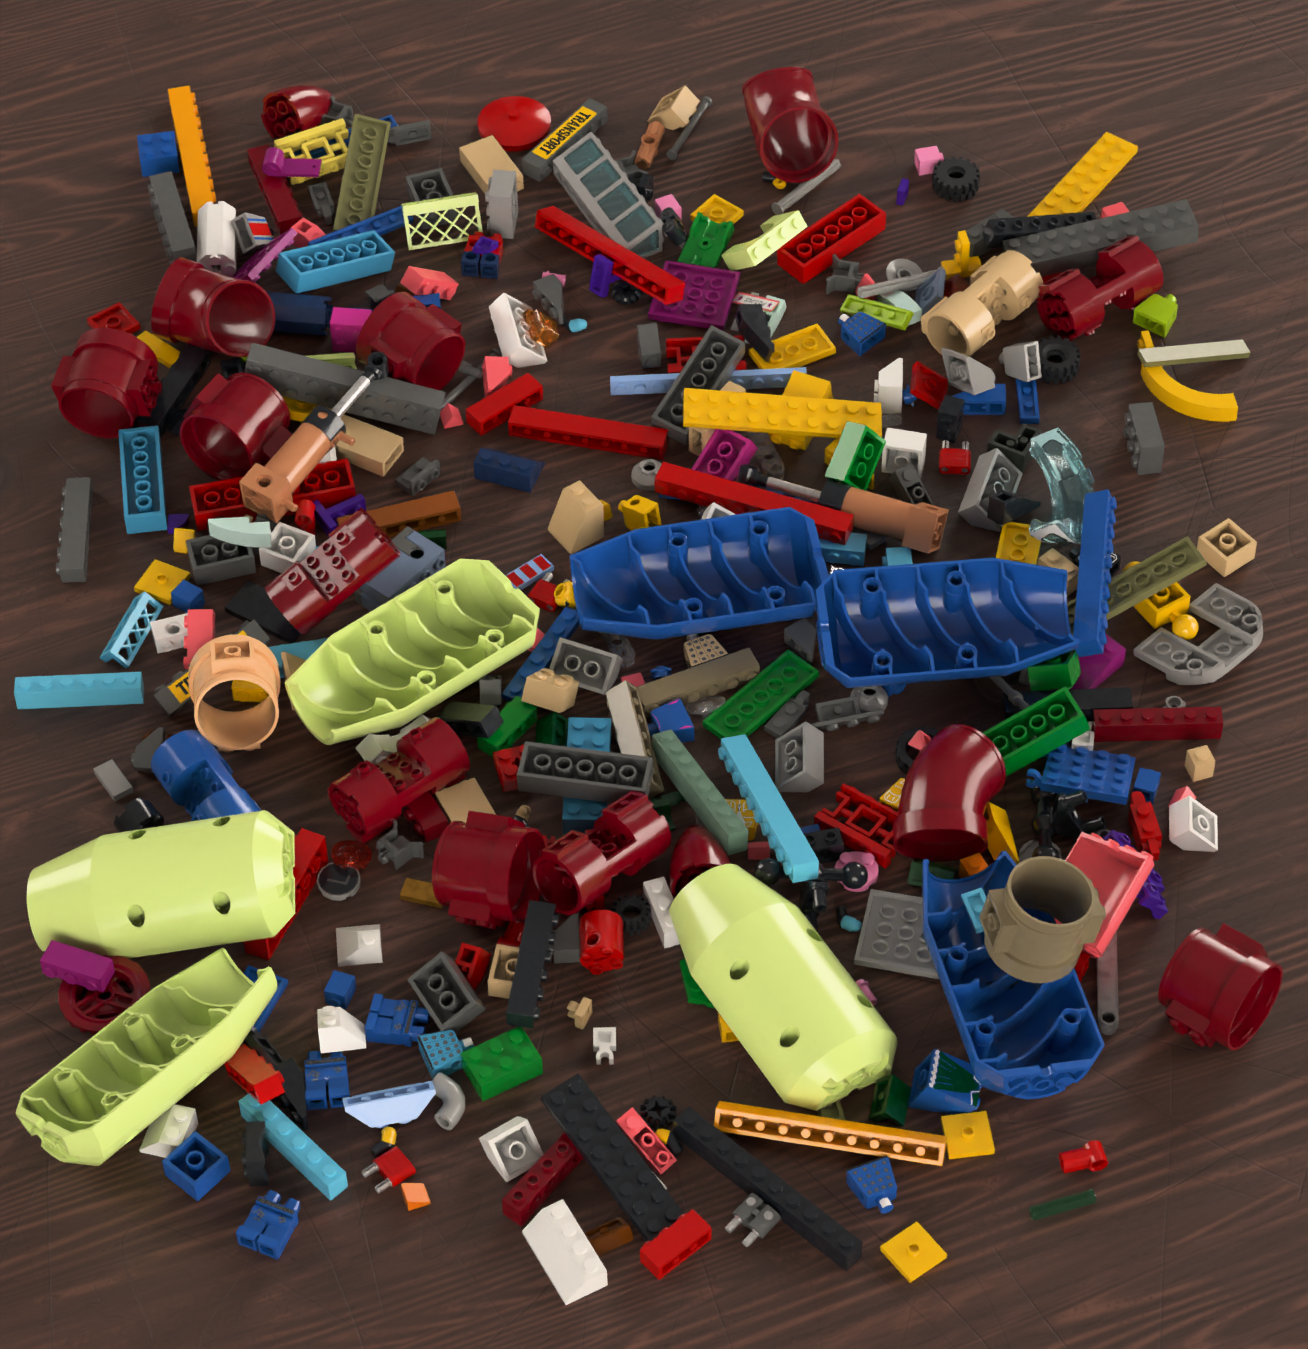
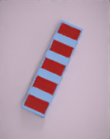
M540 554L505 576L511 581L515 589L519 588L522 590L544 577L547 572L551 573L554 571V565Z

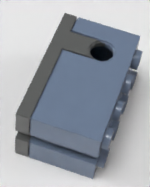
M407 526L392 539L401 553L400 557L370 582H366L354 592L355 601L366 609L373 611L445 568L444 549Z

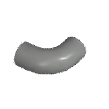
M440 1072L432 1081L435 1087V1095L443 1101V1105L434 1117L442 1128L452 1130L460 1121L465 1111L466 1098L460 1085L452 1078Z

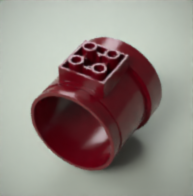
M398 292L383 300L365 321L357 339L356 357L360 363L366 366L371 353L382 352L387 356L389 374L387 377L441 391L454 377L464 357L466 346L465 339L460 334L462 323L434 304L426 308L423 303L410 294Z
M95 328L83 333L78 339L72 356H62L51 384L63 417L77 429L101 438H118V430L132 428L137 416H151L153 408L156 407L158 394L162 391V383L157 377L159 362L153 350L139 338L112 328Z
M218 373L196 396L184 414L185 420L180 426V439L190 459L203 472L219 481L244 477L255 463L265 466L292 435L287 430L290 425V412L283 397L268 382L249 373H235L227 380Z
M468 811L466 823L463 821L451 822L444 829L438 841L432 867V886L436 900L441 905L449 906L448 915L455 917L456 922H461L465 925H479L496 930L497 926L505 927L506 921L524 922L529 900L539 901L541 896L534 881L533 865L536 859L542 856L541 850L546 848L542 834L539 830L525 827V823L511 817Z
M1223 923L1217 934H1213L1210 930L1201 927L1189 934L1173 954L1160 982L1158 1000L1160 1004L1168 1007L1165 1011L1169 1019L1168 1023L1173 1026L1172 1029L1182 1036L1185 1034L1192 1037L1191 1040L1200 1047L1206 1045L1212 1048L1216 1041L1235 1051L1250 1041L1270 1013L1282 984L1283 969L1281 965L1269 959L1262 944L1229 925Z

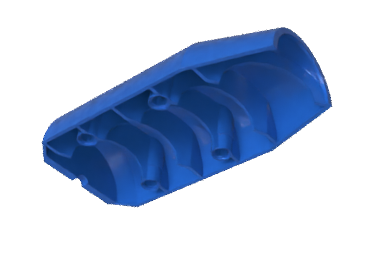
M791 507L635 529L570 555L573 592L582 630L652 640L812 617L816 612V589L829 576L824 557H822L821 545L814 520Z
M999 558L834 570L816 589L815 606L818 615V621L816 622L821 663L824 669L846 688L1010 675L1079 647V639H1075L1071 635L1068 619L1067 570Z
M1001 851L997 859L981 872L966 878L947 880L932 875L928 869L929 860H923V935L977 1081L991 1091L1021 1099H1038L1055 1095L1064 1091L1068 1085L1079 1082L1090 1070L1105 1044L1075 969L1065 977L1049 983L1027 982L1007 974L989 956L985 947L984 932L976 934L961 898V894L981 887L986 898L989 890L1004 889L1011 871L1017 864L1006 851ZM1022 908L1026 913L1040 921L1056 924L1054 917L1045 912Z

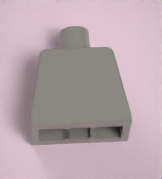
M1038 341L1017 343L1003 348V352L999 355V362L1004 364L1006 375L1025 382L1042 378Z

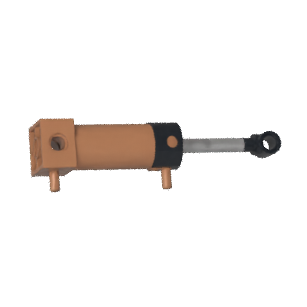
M374 352L369 355L368 364L364 368L365 372L332 410L324 406H316L265 466L255 463L239 482L243 503L246 508L259 515L266 514L268 519L276 524L288 510L295 512L298 509V506L293 503L292 493L328 451L332 450L340 440L350 446L354 445L355 439L346 434V427L341 417L373 380L387 377L389 367L387 356L384 353Z
M740 464L736 481L738 483L756 488L761 486L813 501L824 507L853 514V527L903 541L902 546L928 554L940 548L949 512L948 509L923 502L916 505L830 479L825 483L821 492L762 475V471H759L758 467Z

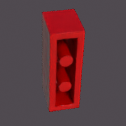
M692 1209L687 1214L680 1215L673 1225L662 1229L659 1235L652 1241H647L640 1249V1262L660 1280L712 1239V1227Z

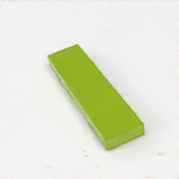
M848 294L840 309L842 314L849 316L863 312L884 322L886 326L906 330L914 315L912 311L859 298Z

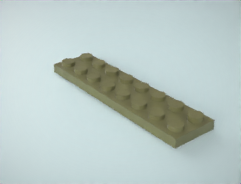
M359 114L354 115L332 232L374 217L391 122Z
M1187 536L1111 578V583L1108 585L1110 598H1107L1109 613H1106V619H1111L1206 566L1205 559L1190 538ZM1076 598L1067 603L1068 619L1072 636L1074 631Z

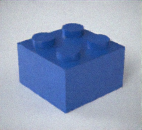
M174 131L137 135L143 177L170 171L172 173L180 172Z
M196 1131L162 1160L165 1176L196 1201H199L230 1172L228 1156Z

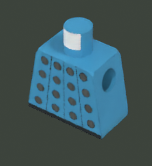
M453 1030L417 1036L419 1051L432 1080L440 1072L448 1076L461 1069L460 1053L474 1047L471 1037L458 1041Z

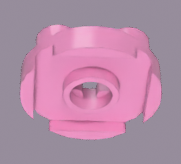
M854 851L844 852L840 855L835 868L842 869L849 862H859L868 871V881L859 889H851L844 885L845 889L861 892L869 889L870 885L877 882L879 868L873 854Z

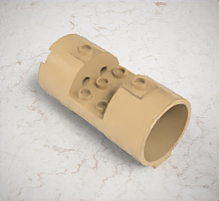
M1007 250L998 257L994 255L970 276L971 285L966 290L956 292L949 298L944 297L921 317L922 333L927 335L932 346L941 355V348L945 347L970 357L995 336V325L999 324L1001 320L1016 318L1040 297L1038 295L1040 292L1038 286L1043 284L1042 277L1039 272L1036 273L1030 265L1032 262L1017 251Z

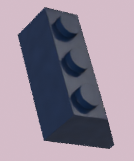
M480 448L473 462L475 479L531 493L545 462L492 448Z

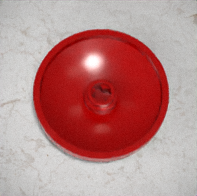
M523 96L503 97L492 101L481 110L477 120L478 133L482 139L493 135L504 151H524L536 147L549 135L551 131V116L547 108L534 99Z

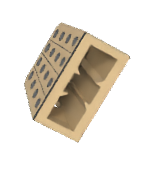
M693 634L686 637L684 658L688 669L729 655L710 634L699 637L698 634Z

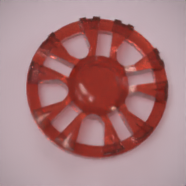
M345 840L336 843L332 847L331 858H333L334 864L341 865L340 868L344 867L346 869V867H351L354 870H360V867L365 868L371 862L372 851L361 842Z

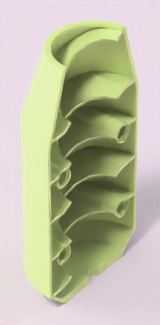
M458 559L332 634L285 682L286 691L304 725L320 742L326 745L367 736L370 733L375 734L399 728L531 648L536 638L540 608L519 588L515 589L511 581L489 560Z
M262 810L102 835L31 871L27 884V909L35 941L42 951H46L51 940L101 956L135 958L275 937L295 914V878L293 876V867H295L294 832L270 812Z
M724 864L707 870L689 882L678 893L669 908V914L691 976L785 1103L817 1111L848 1096L856 1088L860 1090L875 1083L876 1080L891 1075L897 1047L896 1035L796 905L735 864Z
M225 948L210 954L150 990L21 1094L16 1110L17 1117L31 1136L38 1135L42 1141L41 1147L54 1158L68 1163L91 1166L101 1165L236 1053L277 991V980L272 968L268 966L267 968L257 970L258 980L254 983L236 966Z

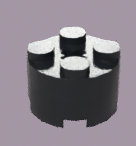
M137 798L123 807L125 811L120 817L116 815L114 820V826L119 833L159 827L164 824V817L148 799L143 800L142 798Z

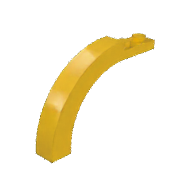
M1149 330L1141 331L1140 339L1137 340L1138 349L1154 348ZM1142 364L1141 376L1146 386L1154 396L1168 407L1197 419L1218 422L1236 421L1238 405L1233 393L1211 394L1199 392L1185 387L1172 379L1162 366L1144 367Z

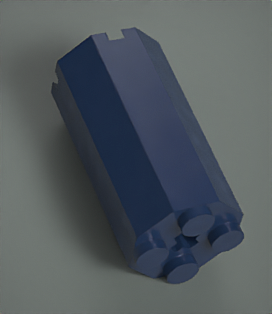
M267 292L275 309L273 331L329 336V332L326 329L330 328L333 306L328 304V301H332V297Z

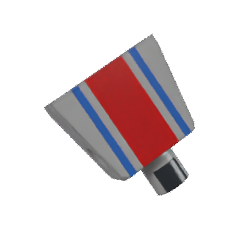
M244 212L231 220L244 254L256 251L273 240L274 231L268 227L264 217Z

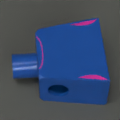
M680 698L650 712L651 724H647L650 737L653 734L671 729L681 743L695 740L694 725Z

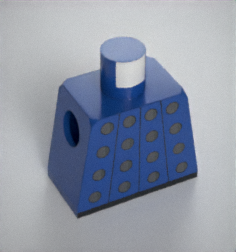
M858 312L851 318L846 314H842L838 319V324L841 325V339L858 356H862L885 338L886 324L863 312Z
M887 1155L847 1169L846 1183L865 1208L869 1209L878 1206L882 1214L888 1213L893 1209L891 1201L896 1198L897 1186Z

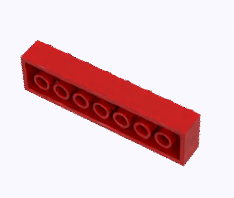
M348 458L318 463L292 493L293 503L298 505L300 500H310L312 502L319 500L322 506L328 509L356 496ZM243 477L189 486L197 532L208 530V519L216 517L235 518L244 517L247 514L253 517L252 522L256 520L257 513L246 508L243 503L239 484ZM288 510L284 516L294 515L296 511Z

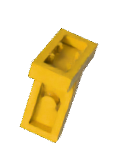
M958 231V237L955 240L957 252L954 254V260L941 261V266L946 271V280L969 277L982 266L979 256L969 257L970 242L966 231Z

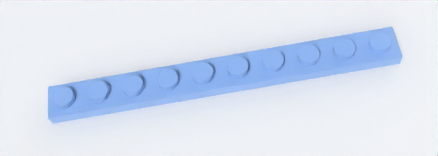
M806 367L735 370L728 381L738 384L745 389L784 388L787 386L793 370L807 374ZM680 373L610 376L611 396L667 393Z

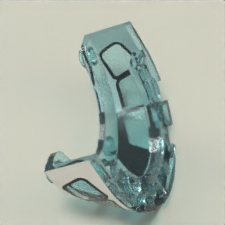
M1058 427L1031 438L1030 453L1042 468L1050 488L1052 514L1048 522H1041L1038 519L1032 520L1029 532L1033 538L1044 543L1081 545L1085 494L1094 492L1091 484L1095 482L1090 469H1085L1080 459L1083 456L1079 449Z

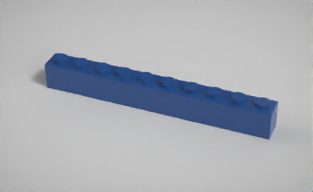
M1109 489L1085 494L1073 637L1079 639L1080 642L1079 647L1075 649L1079 657L1103 653L1104 644L1107 642L1105 629L1108 628L1106 613H1109L1107 598H1110L1108 585L1111 583V553L1114 551L1112 538L1115 537L1113 524L1116 523L1114 509L1117 508L1116 499L1111 496Z

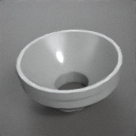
M653 459L637 463L631 473L633 484L641 490H655L654 478L662 463ZM647 465L654 466L655 469L652 471H646L644 467Z
M882 686L854 688L850 697L857 696L861 714L885 710L888 705V695ZM873 689L876 693L869 696L864 694L863 691Z

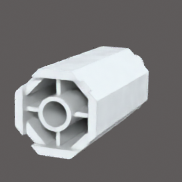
M218 201V204L207 202L198 210L197 262L202 264L206 270L232 277L236 274L237 235L231 220L236 218V209L224 201Z

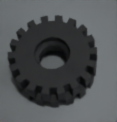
M951 156L950 160L948 158H944V162L940 160L933 170L932 188L934 193H939L938 197L941 199L945 197L946 201L953 199V202H957L960 199L963 202L965 198L971 199L972 195L975 196L979 190V167H976L975 162L970 163V159L963 160V157L960 156L959 159Z
M1049 336L1048 340L1044 337L1041 339V343L1038 341L1042 378L1038 380L1042 381L1045 379V383L1049 384L1051 381L1054 382L1053 385H1058L1060 381L1062 384H1065L1066 380L1069 382L1073 380V376L1076 377L1077 372H1079V347H1075L1073 341L1069 343L1068 338L1062 340L1061 336H1057V339ZM1050 360H1058L1060 363H1052Z

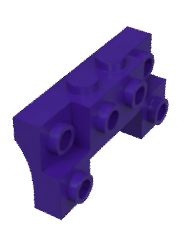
M1111 830L1103 837V840L1112 839L1122 847L1128 845L1135 849L1130 844L1129 837L1124 833ZM1152 869L1136 898L1141 899L1138 901L1140 905L1151 910L1154 918L1160 919L1168 912L1165 906V899L1160 894L1165 888L1161 882V876Z

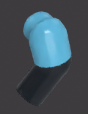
M564 315L563 324L561 325L568 332L574 333L585 329L587 322L580 318L569 320Z
M838 906L836 908L840 928L850 932H858L861 929V922L854 917L848 916L845 906Z

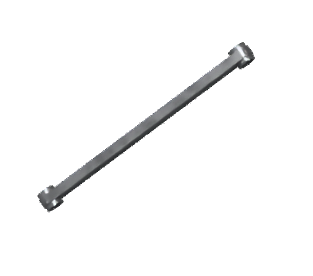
M1103 829L1097 835L1103 838L1110 831ZM1117 931L1102 957L1096 958L1097 1020L1099 1031L1105 1035L1113 1034L1119 1022Z

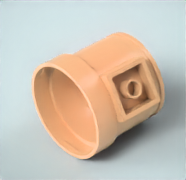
M245 635L220 636L204 644L192 658L188 671L189 693L194 703V717L199 732L210 743L217 746L218 751L232 752L234 750L252 751L260 749V743L272 734L279 717L280 671L276 657L265 644ZM229 680L253 682L261 686L269 694L257 706L235 712L216 709L202 700L203 696L212 687Z

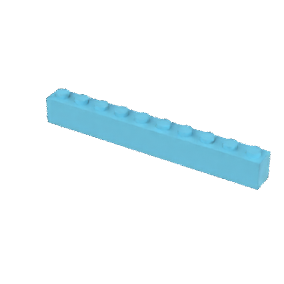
M743 734L721 738V747L718 748L719 758L724 761L727 772L731 773L733 783L739 787L740 795L742 798H745L748 809L752 810L755 822L760 824L762 834L768 838L770 848L776 852V858L778 862L782 863L785 874L789 875L793 883L817 879L819 860L747 736Z

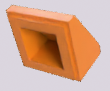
M424 1183L401 1184V1191L408 1211L431 1204Z

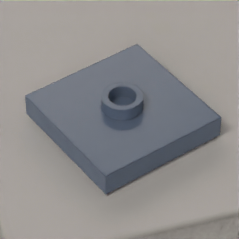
M940 268L918 286L915 291V302L922 309V316L943 299L945 271Z

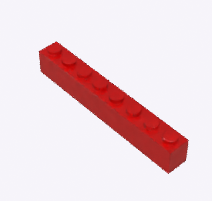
M516 405L513 406L508 420L509 436L659 460L664 459L668 446V429Z

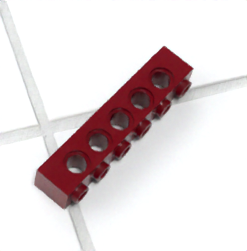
M565 1132L502 1199L503 1214L520 1226L529 1219L584 1159Z

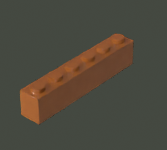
M454 490L366 511L389 538L396 537L407 526L414 531H422L462 521L461 507ZM351 515L337 518L338 526Z

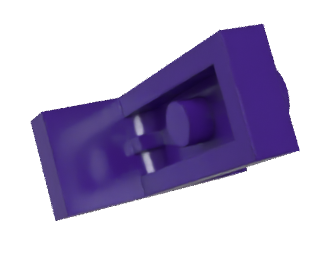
M599 254L594 257L589 290L603 298L608 296L610 283L621 278L612 273L613 262Z
M362 494L356 495L326 510L319 500L313 501L315 504V520L328 537V534L337 528V518L352 515L360 508L366 511L365 498Z

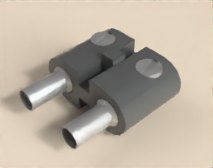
M750 1193L732 1212L734 1218L725 1227V1230L731 1233L740 1223L744 1227H748L751 1233L742 1241L743 1245L748 1248L757 1237L763 1239L781 1220V1217L768 1204L765 1205L763 1200L757 1195Z

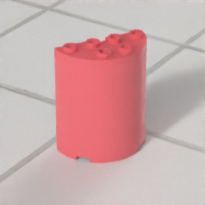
M1081 832L1065 861L1079 868L1088 879H1091L1094 888L1098 890L1100 903L1106 911V917L1102 922L1095 942L1084 944L1081 952L1090 954L1092 958L1102 957L1154 867V857L1145 851L1139 853L1128 845L1122 847L1112 839L1103 840L1102 837L1095 833L1089 835ZM1054 918L1056 924H1062L1059 920Z

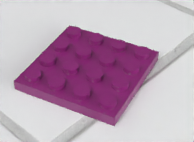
M291 228L256 250L236 271L232 278L255 283L261 277L259 274L270 268L273 260L278 259L279 253L284 248L287 249L293 244V238L298 233Z
M666 260L663 270L685 282L683 300L665 305L653 298L648 312V319L707 329L712 325L724 331L740 280V272Z

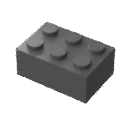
M442 168L405 176L407 194L411 202L454 196ZM449 209L444 217L453 222L458 212L454 209ZM430 212L425 219L434 225L440 216L435 212ZM442 218L437 226L449 224V222ZM425 221L421 224L422 230L432 228Z
M1153 402L1129 404L1128 412L1125 413L1126 426L1123 427L1124 438L1128 439V453H1132V467L1136 468L1137 475L1161 473L1165 445Z
M210 535L185 540L196 586L256 573L251 547L231 544Z
M440 952L407 979L441 1031L453 1030L457 1033L486 1009L454 959L443 952Z

